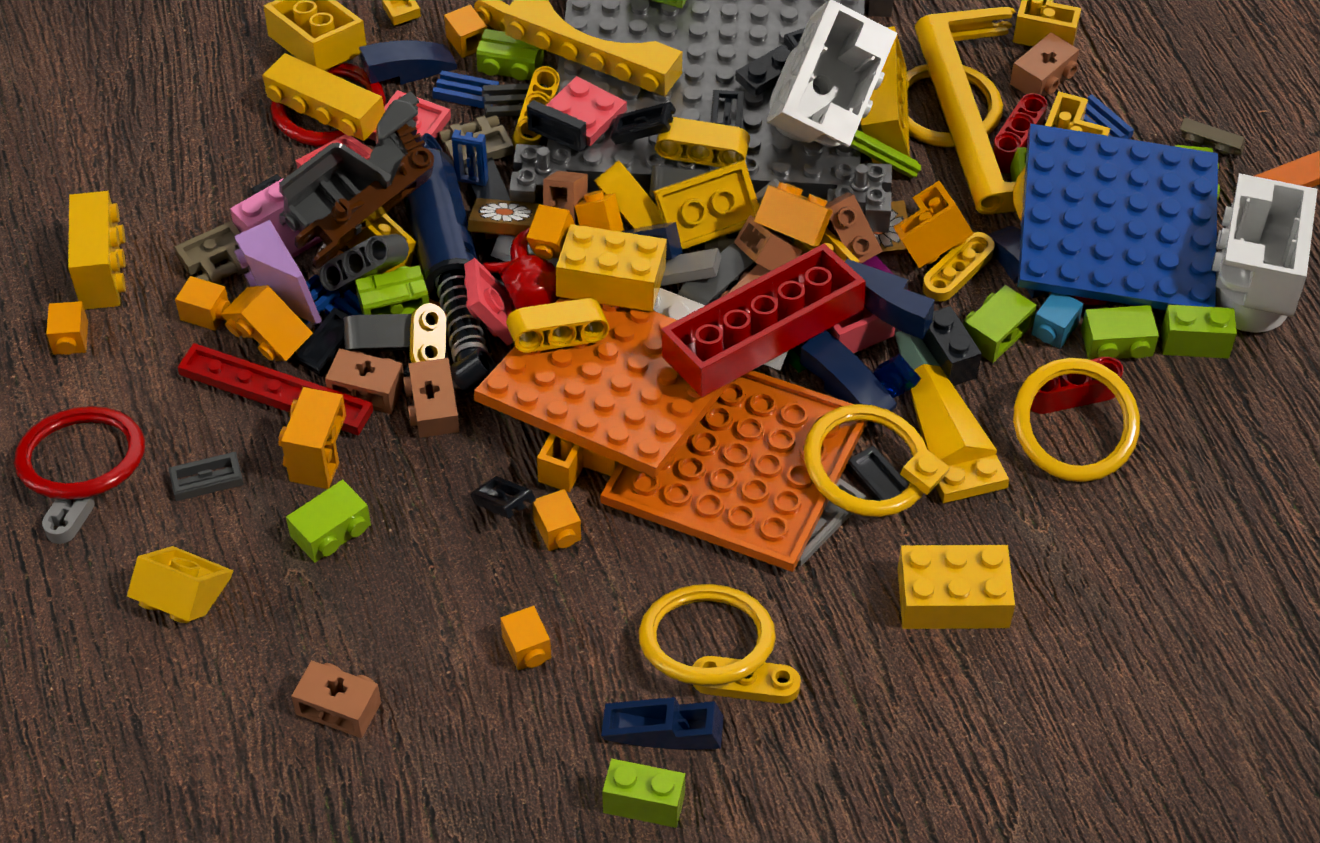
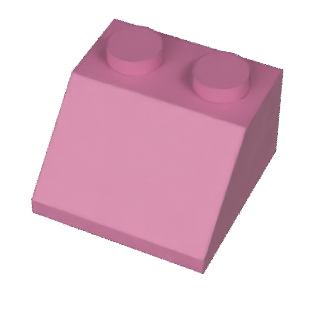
M283 179L230 208L232 221L240 233L270 220L292 258L322 241L320 237H315L305 246L298 249L294 243L295 237L300 231L294 232L287 224L283 226L280 224L279 214L284 211V196L279 192V182Z

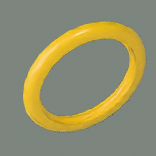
M927 64L916 66L907 71V90L915 82L931 77ZM963 65L968 82L978 87L987 99L988 112L983 120L987 135H989L998 126L1002 118L1003 102L1001 95L994 83L984 74ZM908 116L910 137L932 146L955 147L950 133L927 129L914 122Z
M1070 357L1053 360L1040 366L1026 378L1015 400L1013 423L1017 439L1026 455L1039 468L1052 476L1076 482L1099 480L1116 472L1128 461L1136 448L1140 434V414L1136 400L1127 384L1115 372L1100 363L1088 359ZM1082 374L1095 378L1111 390L1121 406L1123 414L1121 439L1114 451L1106 458L1094 464L1082 466L1058 461L1047 454L1038 444L1033 434L1030 423V409L1033 399L1042 386L1058 376Z
M854 404L832 410L824 414L813 424L807 434L804 445L805 465L810 479L818 491L834 505L847 512L861 516L883 517L894 515L910 508L923 496L924 493L910 483L902 493L891 499L876 501L858 498L841 490L825 473L821 463V447L827 434L837 425L854 420L874 422L894 431L905 441L913 456L922 447L927 449L924 440L916 429L899 415L873 405Z
M715 584L686 586L663 595L644 614L638 630L639 644L643 653L657 670L669 678L700 686L723 685L751 675L765 663L773 651L776 639L775 625L768 611L758 600L743 591ZM703 601L720 602L737 607L748 614L757 627L758 638L752 652L733 664L714 668L694 667L675 661L661 650L657 641L659 622L671 610L685 604Z

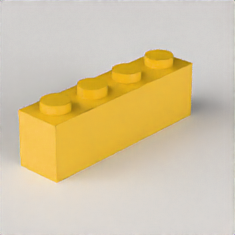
M286 53L262 75L267 97L272 101L284 104L300 114L308 115L324 125L334 127L344 134L365 141L376 130L381 117L385 113L382 96Z

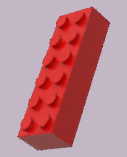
M822 244L662 328V358L701 397H704L864 310L866 281L826 244Z

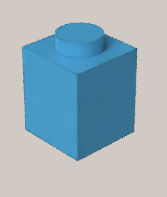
M1051 293L1035 315L1031 335L1061 349L1079 325L1084 303L1065 294Z

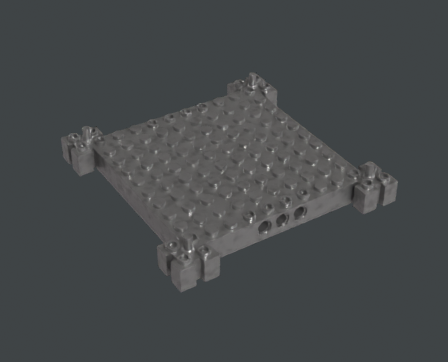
M567 0L564 21L589 36L620 43L657 41L683 51L682 75L664 97L559 56L557 72L560 82L556 95L578 76L627 101V111L625 113L671 102L676 109L672 117L710 122L713 90L744 91L742 128L750 135L745 162L755 194L775 178L779 182L788 183L803 189L801 195L808 198L809 194L827 200V203L848 192L856 197L872 231L889 233L892 164H860L861 152L850 146L847 147L840 144L837 147H827L816 141L811 143L800 142L782 135L775 126L767 123L770 99L775 86L754 97L735 80L736 70L782 44L787 47L784 44V35L805 28L812 14L828 0H686L683 8L652 0ZM834 0L863 16L864 10H868V16L892 17L893 0ZM813 84V89L815 90V92L820 94V89L818 88V86ZM719 98L717 124H723L725 98ZM731 99L729 126H735L737 99ZM861 121L857 128L859 131H861ZM613 124L591 146L587 145L581 152L549 138L547 147L516 144L513 161L514 172L511 175L509 189L510 201L540 203L543 205V179L556 171L588 174V193L599 191L600 189L594 183V180L618 160L626 167L648 195L652 165L707 171L720 167L669 160L659 156L655 151L658 134L615 145L610 138L614 127Z

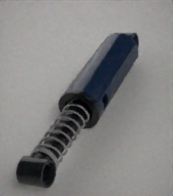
M425 133L421 136L420 141L424 140V148L429 149L434 155L432 175L428 181L404 198L412 238L416 241L415 251L428 296L439 301L444 313L445 311L447 312L446 332L454 362L450 367L452 377L464 392L470 393L480 385L496 365L485 346V339L481 337L483 335V329L479 327L481 320L473 317L466 306L468 299L467 289L464 284V279H466L464 264L473 258L477 259L471 232L468 231V221L453 161L442 151L436 139L432 135Z

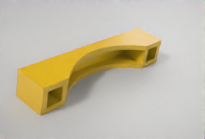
M514 0L504 11L505 35L590 67L593 70L608 74L621 81L631 83L647 91L665 97L682 75L683 51L657 41L620 43L589 36L565 22L553 9L549 0Z

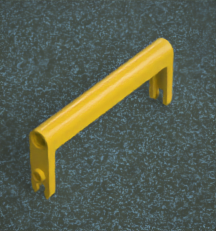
M1011 7L930 14L920 18L915 24V32L976 210L981 214L1016 211L1013 202L1015 182H1006L1002 178L954 41L1008 34V29L1012 27V23L1008 21L993 23L992 21L1012 18V14L1016 13V11Z

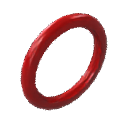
M342 62L326 71L335 76L348 77L360 82L367 90L382 96L385 106L386 97L383 87L379 82L371 84L362 67ZM271 100L270 110L274 122L284 134L299 143L322 147L345 135L340 130L316 132L299 127L288 117L286 105Z
M96 406L75 407L50 415L32 426L21 438L16 448L14 467L17 476L23 484L39 495L63 500L84 499L107 492L128 479L138 468L144 455L145 438L141 428L134 420L120 411ZM88 422L104 423L118 428L126 436L128 442L126 456L116 467L97 478L83 482L61 483L44 479L33 469L31 457L34 448L45 437L63 427Z

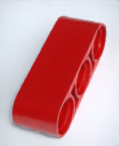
M1029 93L1024 95L995 137L993 152L1001 173H1010V166L1017 147L1027 148L1030 124L1044 126L1048 103L1040 94Z
M1112 357L1090 359L1104 365L1122 379L1124 369L1121 362ZM1082 374L1061 375L1048 381L1039 389L1033 399L1030 410L1039 414H1047L1113 399L1115 395L1106 385L1095 378Z

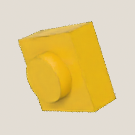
M382 0L383 9L394 26L421 17L420 7L415 0Z
M922 447L904 465L900 475L924 494L928 495L947 475L950 467L925 447Z

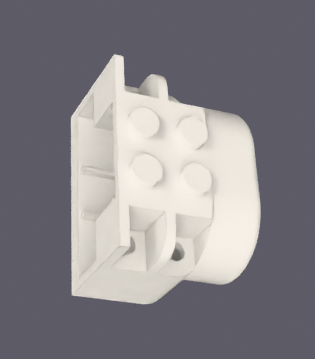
M828 0L812 14L798 46L791 51L771 95L767 123L775 126L782 135L796 141L807 143L816 141L827 147H837L840 144L849 147L861 119L865 118L871 110L873 101L870 100L873 90H877L884 79L885 73L882 72V69L897 33L834 0ZM813 84L818 86V88L820 89V94L815 92V90L813 89Z
M1239 173L1231 207L1226 206L1223 215L1222 226H1226V228L1219 230L1216 249L1221 251L1215 252L1211 270L1216 272L1215 307L1234 308L1236 329L1254 333L1266 332L1279 327L1286 320L1287 316H1294L1307 277L1318 189Z

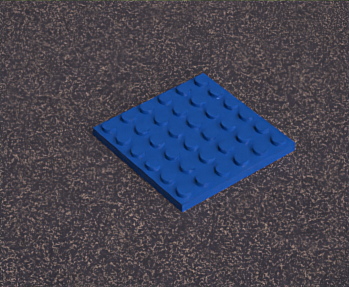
M1030 124L1027 138L1017 287L1134 306L1151 305V308L1166 310L1168 305L1215 307L1216 272L1211 270L1217 243L1218 153Z

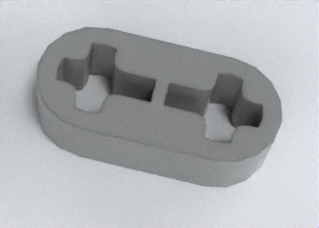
M93 496L83 500L74 499L76 501L73 505L71 500L56 499L42 521V526L48 540L55 544H63L72 540L93 510L95 505ZM64 521L66 523L65 527L61 526Z

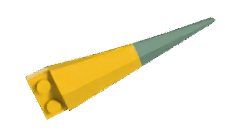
M895 328V338L909 385L921 437L925 442L927 450L950 467L947 475L936 485L942 502L947 503L1008 488L1009 478L996 455L997 449L923 340Z

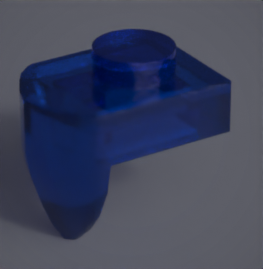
M900 354L881 363L873 372L892 398L915 387L921 379Z

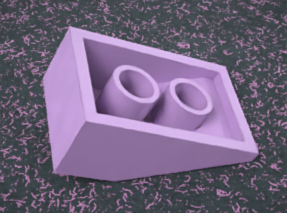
M270 220L234 236L239 247L234 253L242 269L246 267L249 269V272L244 275L250 287L269 285L297 316L314 324L322 322L303 274Z

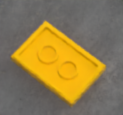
M745 160L653 191L663 224L676 222L682 250L741 230L750 215L756 217L760 207Z

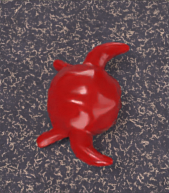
M530 228L520 232L512 241L510 248L511 261L486 262L482 264L490 273L500 274L515 309L551 304L560 298L556 296V268L546 259L536 255H529L527 248L529 242L526 237Z

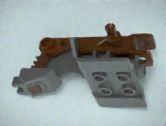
M411 91L400 99L394 100L381 117L376 128V146L368 160L344 144L332 143L279 182V192L284 196V211L279 214L280 224L282 226L287 224L294 232L300 231L295 237L294 245L300 249L315 237H320L327 245L313 258L315 269H319L337 255L338 250L343 249V246L345 247L351 239L431 177L434 155L429 149L424 148L425 142L424 140L420 141L421 135L420 133L417 134L416 122L412 118L418 114L416 104L419 103V99Z

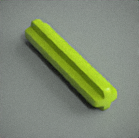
M859 130L856 131L850 147L883 164H892V169L909 178L917 177L918 172L921 171V165L918 161Z

